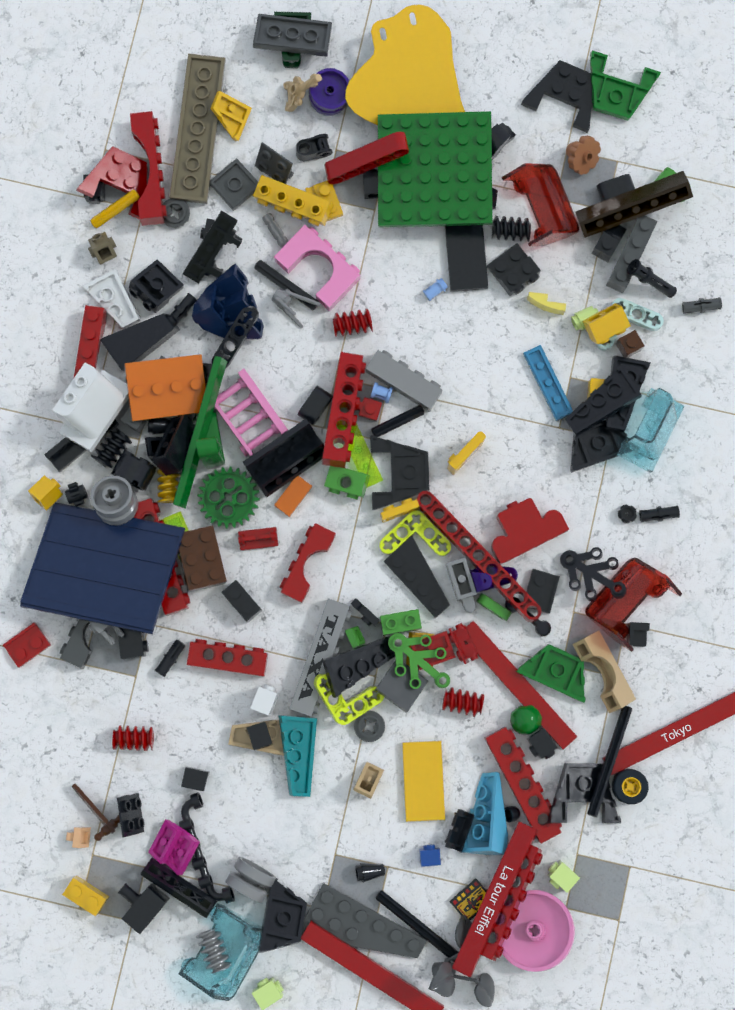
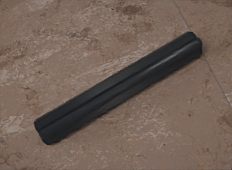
M262 260L256 263L255 270L283 290L288 289L293 293L319 302ZM297 299L311 310L317 308V305Z

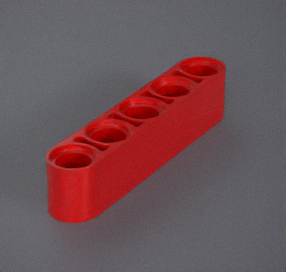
M392 133L326 162L324 167L328 183L338 184L408 154L409 148L405 133Z

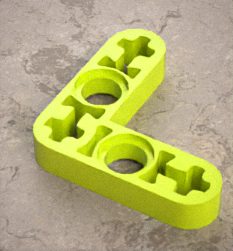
M417 510L409 513L380 541L379 545L380 550L384 554H392L416 532L438 556H446L451 550V544L422 512ZM412 515H419L421 517L419 519L421 523H414L411 526L412 528H414V530L411 531L409 526L404 524V522L407 521L409 524L413 520V518L411 517ZM400 527H404L408 531L407 536L404 538H400L396 533ZM427 528H431L435 532L434 537L431 539L424 536V530ZM393 534L400 543L397 544L395 541L392 544V550H385L383 548L385 546L384 541L390 542L393 539L390 535ZM439 535L441 538L438 541L441 544H447V551L444 552L442 550L439 552V545L436 542L432 545L430 542H433Z
M319 674L314 679V686L332 718L341 725L349 724L381 703L384 699V696L378 693L376 695L377 699L370 698L366 700L364 696L366 698L373 695L372 691H375L377 687L370 686L347 702H345L342 695H339L337 703L331 705L328 701L329 696L332 694L331 690L327 691L324 686L319 685L322 683L321 679L327 680L325 684L330 689L326 674ZM357 700L363 702V708L359 711H356L354 708V703ZM349 706L350 710L354 714L352 715V713H347L344 716L345 720L339 719V717L341 716L340 712H348L349 709L347 707Z

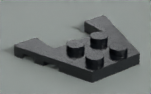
M559 60L523 99L521 105L537 111L545 94L578 108L579 112L572 127L588 133L592 106L591 73Z
M370 435L371 453H391L392 492H372V510H377L416 496L422 491H429L427 451Z
M564 763L548 817V823H567V802H591L603 764ZM608 782L602 801V823H621V818L618 816L615 808L617 807L615 799L612 798L609 789L611 786Z

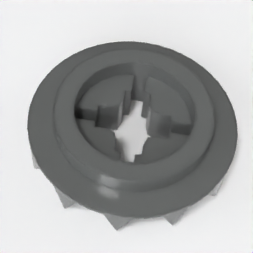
M168 199L163 203L167 209V217H164V223L167 226L177 228L189 221L190 209L185 201ZM171 207H173V209H175L176 211H180L178 213L179 219H177L175 216H170L172 215Z
M367 711L356 718L354 730L361 740L374 742L383 735L385 722L377 712ZM364 719L370 723L377 721L373 726L375 734L370 730L362 731L366 727Z

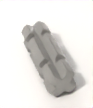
M268 213L262 219L268 225L267 227L275 240H277L278 245L283 248L288 239L286 236H283L284 233L277 222L274 221L272 214Z

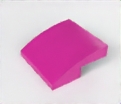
M167 819L160 828L148 853L160 864L168 865L177 875H183L200 841L185 829Z

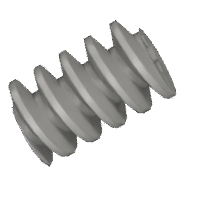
M217 928L196 936V938H203V941L198 945L205 946L201 954H208L203 961L210 962L206 969L213 970L210 974L231 966V962H224L229 958V955L222 954L226 951V947H220L224 940L217 939L222 934L220 931H215Z

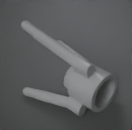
M278 289L274 293L272 301L300 328H303V325L295 317L296 313L289 307L292 301L290 296L320 306L321 303L293 293L288 289L285 291Z

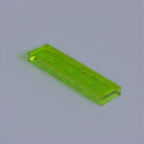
M356 423V427L352 426L351 433H354L353 444H349L348 450L351 451V458L357 471L370 475L367 484L368 488L382 482L383 478ZM339 425L337 427L339 430L346 429L344 425Z

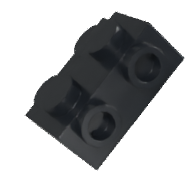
M518 243L487 265V268L509 296L513 293L519 294L525 289L524 285L528 282L534 283L540 277L539 274L541 272L533 259L526 255Z
M157 259L130 281L129 292L134 298L139 297L143 301V306L146 310H152L154 313H157L169 303V300L183 289L184 284Z

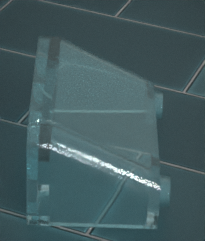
M217 903L210 913V919L214 923L212 929L217 928L215 931L222 933L217 939L224 940L220 947H226V951L222 954L229 955V958L224 962H231V966L210 974L213 970L206 969L210 962L203 961L208 954H201V951L205 949V946H202L196 958L191 957L183 961L178 974L211 998L229 1001L236 995L258 955L262 927L230 908Z

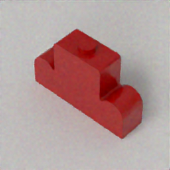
M528 498L520 503L514 501L507 505L508 509L500 512L496 517L505 536L496 537L491 543V550L497 562L501 565L570 529L559 511L550 510L542 518L532 498Z

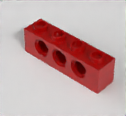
M196 639L195 642H190L187 665L265 677L268 653H264L262 648L253 647V651L245 650V646L234 644L233 648L226 647V643L215 642L214 645H209L207 640ZM207 649H212L214 652V657L211 660L204 658V652ZM226 652L233 654V660L230 663H226L223 660V655ZM245 655L252 657V663L249 666H245L242 663V658Z

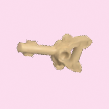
M312 74L306 82H303L300 77L295 76L293 82L287 81L283 84L288 93L285 111L293 112L298 106L302 105V99L305 96L306 90L310 87H316L318 82L322 80L320 74Z

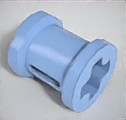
M375 382L370 398L373 399L375 397L384 400L385 403H389L393 387L387 388Z

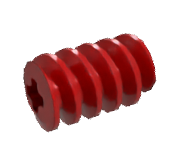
M365 309L364 314H362L361 310H358L356 316L353 311H350L349 317L345 312L342 313L341 318L338 313L334 315L335 337H337L338 331L344 336L346 330L349 335H352L353 329H355L357 334L360 333L361 328L364 333H367L368 327L373 332L371 314L368 309Z
M453 687L448 692L445 689L442 710L445 711L447 706H449L450 712H453L456 707L458 714L465 709V715L468 716L469 712L472 711L473 717H476L478 712L481 715L484 694L477 698L476 692H473L470 697L467 690L462 695L461 689H458L456 694Z
M119 725L117 731L115 729L113 731V750H116L118 745L121 750H124L126 745L128 750H132L135 745L136 751H140L142 746L144 751H148L149 747L153 751V728L150 727L149 731L146 732L145 726H142L141 731L138 732L137 726H134L133 731H130L129 726H126L125 731H123L122 726Z

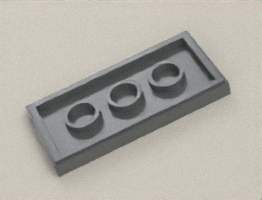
M258 14L253 48L327 57L332 22Z

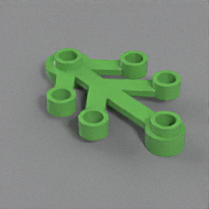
M394 633L390 636L388 645L395 652L396 667L394 671L397 676H404L406 674V668L403 665V653H405L409 657L411 675L409 685L411 688L418 689L421 686V680L418 677V665L434 678V682L439 688H446L450 684L448 674L445 672L439 673L423 659L433 657L438 659L445 658L446 650L444 648L438 647L434 650L413 651L409 647L410 645L421 644L427 647L431 644V637L425 634L421 637L406 638L401 633ZM424 637L429 638V642L427 644L422 643V639ZM400 639L402 644L395 646V640ZM440 649L444 651L441 657L437 656V651ZM398 667L404 668L402 674L397 673ZM441 677L446 678V682L444 684L439 683V679ZM414 679L419 681L417 686H412L411 684Z

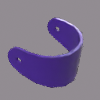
M502 566L509 574H512L513 579L516 581L518 578L516 569ZM487 567V573H481L476 568L470 570L476 593L494 588L489 574L494 575L497 573L495 567ZM502 580L500 582V586L509 584L510 582L507 580Z

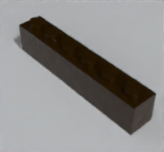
M684 171L583 208L575 213L584 238L690 199L693 197Z

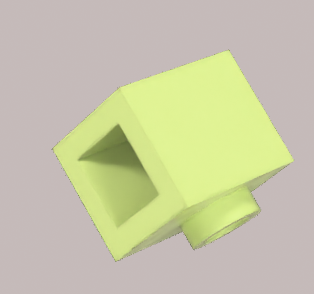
M561 860L558 863L555 861L548 869V876L551 878L549 882L557 890L561 887L568 893L580 879Z
M266 977L258 982V987L252 991V995L261 1010H264L283 997L282 991L284 989L279 980L275 982L273 977L269 980Z

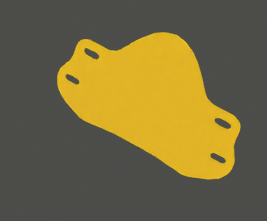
M411 5L405 7L395 16L379 20L373 24L371 34L374 54L354 74L346 88L345 99L354 113L378 125V115L465 112L460 98L453 63L451 31L437 12L425 5ZM410 13L415 14L416 25L411 24ZM380 28L385 29L386 40L381 39Z

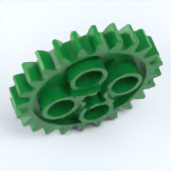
M230 466L226 472L224 467H222L221 473H218L215 469V476L208 474L210 480H202L205 487H199L203 494H198L197 496L203 500L199 501L198 505H204L200 511L201 513L207 512L205 515L206 519L212 517L211 524L218 521L217 525L219 528L223 523L226 529H228L229 524H232L235 529L237 522L243 526L242 520L245 519L249 522L248 515L255 516L252 509L259 508L254 504L260 501V498L255 497V495L260 493L259 490H253L257 484H250L253 479L252 476L246 479L247 472L245 471L240 474L239 468L233 472ZM233 480L235 485L233 488L227 489L225 488V482ZM239 486H242L241 490L233 494ZM214 492L220 493V499L216 502L210 500V496ZM226 494L232 495L233 500L231 502L229 500L225 501ZM240 494L247 495V501L245 503H239L237 501V498ZM224 502L219 509H215L217 505ZM227 506L233 508V513L230 516L223 515V509Z

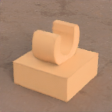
M74 827V832H67L66 840L73 841V848L89 847L91 827Z

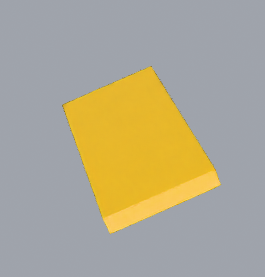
M441 741L402 742L406 822L445 820Z

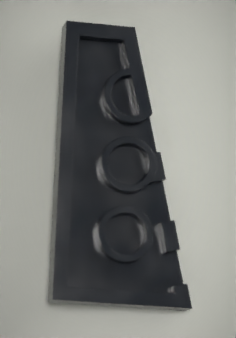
M620 365L565 421L574 435L578 436L641 398L642 395L622 365Z
M413 536L408 538L384 560V563L435 618L450 605Z
M390 636L322 660L333 698L338 697L343 691L355 685L357 681L368 676L374 669L379 668L395 657V652L388 645Z

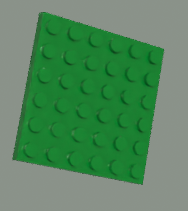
M491 111L378 115V139L395 132H404L409 148L408 154L378 167L379 227L493 225Z

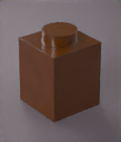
M636 330L619 338L615 343L625 358L640 352L645 346Z

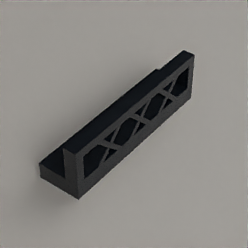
M115 419L104 436L119 425ZM65 437L44 455L61 472L87 450Z
M153 858L150 859L141 872V876L205 918L208 917L217 903L216 899Z

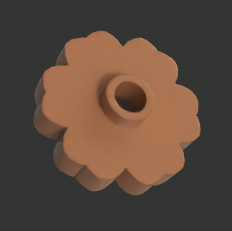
M588 135L581 136L579 142L570 143L566 148V155L569 157V168L580 175L587 174L590 168H595L596 163L599 161L600 143Z

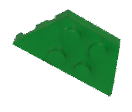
M550 644L544 646L516 670L517 673L582 703L586 701L584 697V662L580 658Z

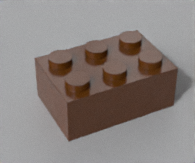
M213 525L184 532L178 555L187 592L225 584L227 580Z

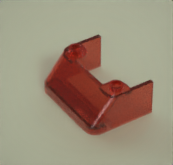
M524 163L502 177L503 181H513L515 191L527 196L539 228L535 229L534 240L528 243L529 247L546 246L579 232L578 222L554 166L551 164Z
M638 558L629 559L611 579L614 583L622 582L626 586L627 593L625 597L621 599L614 598L611 590L604 586L597 594L596 600L591 601L585 610L586 615L598 627L631 652L634 649L625 640L629 633V628L624 622L648 595L652 598H659L667 590L678 596L682 595L681 591L668 576ZM619 586L615 588L616 592H620L622 590V588Z

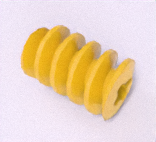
M159 469L157 474L161 475V477L157 478V481L163 484L157 486V489L162 491L157 493V496L162 498L157 503H173L177 491L176 486L179 484V481H176V479L181 477V474L174 473L166 476Z

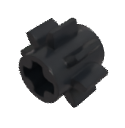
M77 482L68 484L69 489L65 490L68 503H74L75 506L85 504L83 499L88 498L84 485H78Z

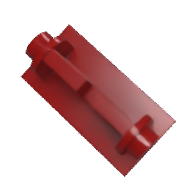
M276 527L238 531L240 551L278 546Z
M460 623L455 626L457 630H454L453 627L449 628L450 633H448L451 643L456 644L458 649L456 654L459 660L467 664L469 663L468 658L473 661L478 658L477 654L479 653L473 641L468 644L465 643V640L471 637L466 626Z

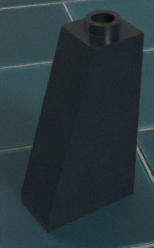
M163 313L103 337L100 341L120 369L125 371L124 363L142 361L180 329L177 326L178 321L173 315Z

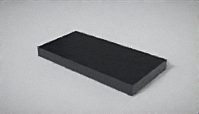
M483 225L445 226L450 292L488 289Z

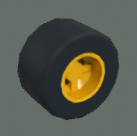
M624 769L614 776L612 792L619 801L628 805L642 802L647 796L649 790L648 781L641 772L634 769Z

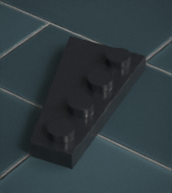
M614 356L612 358L610 376L616 371V368L622 365L640 391L651 362ZM636 401L606 418L605 429L624 432Z

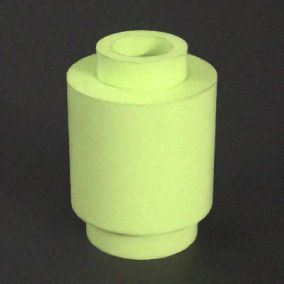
M590 306L574 313V316H571V321L575 330L586 329L583 320L598 313V309Z

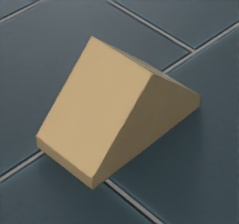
M366 762L353 790L371 799L384 770Z

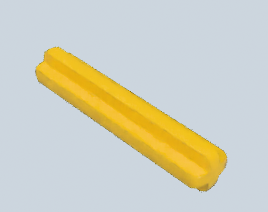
M131 190L90 220L91 224L98 228L140 198L137 191Z

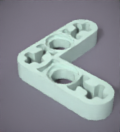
M617 298L611 304L621 303L629 322L650 331H657L663 325L662 315L626 299ZM632 311H641L642 318L634 319ZM646 314H649L647 318L650 320H653V318H657V322L659 324L652 326V321L646 320L645 323L642 321L646 317ZM617 335L609 338L608 342L610 344L607 343L605 346L597 344V347L604 351L609 350L614 344Z

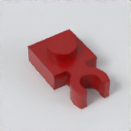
M364 397L363 402L359 404V409H355V411H360V417L377 422L382 402Z

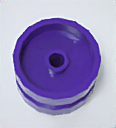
M335 68L323 69L317 73L321 75L322 80L318 82L316 87L309 88V101L318 113L333 116L340 113L347 105L345 94L349 79L342 71Z

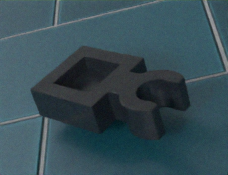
M355 598L352 601L351 605L363 615L361 619L368 626L372 624L375 627L380 620L358 599Z

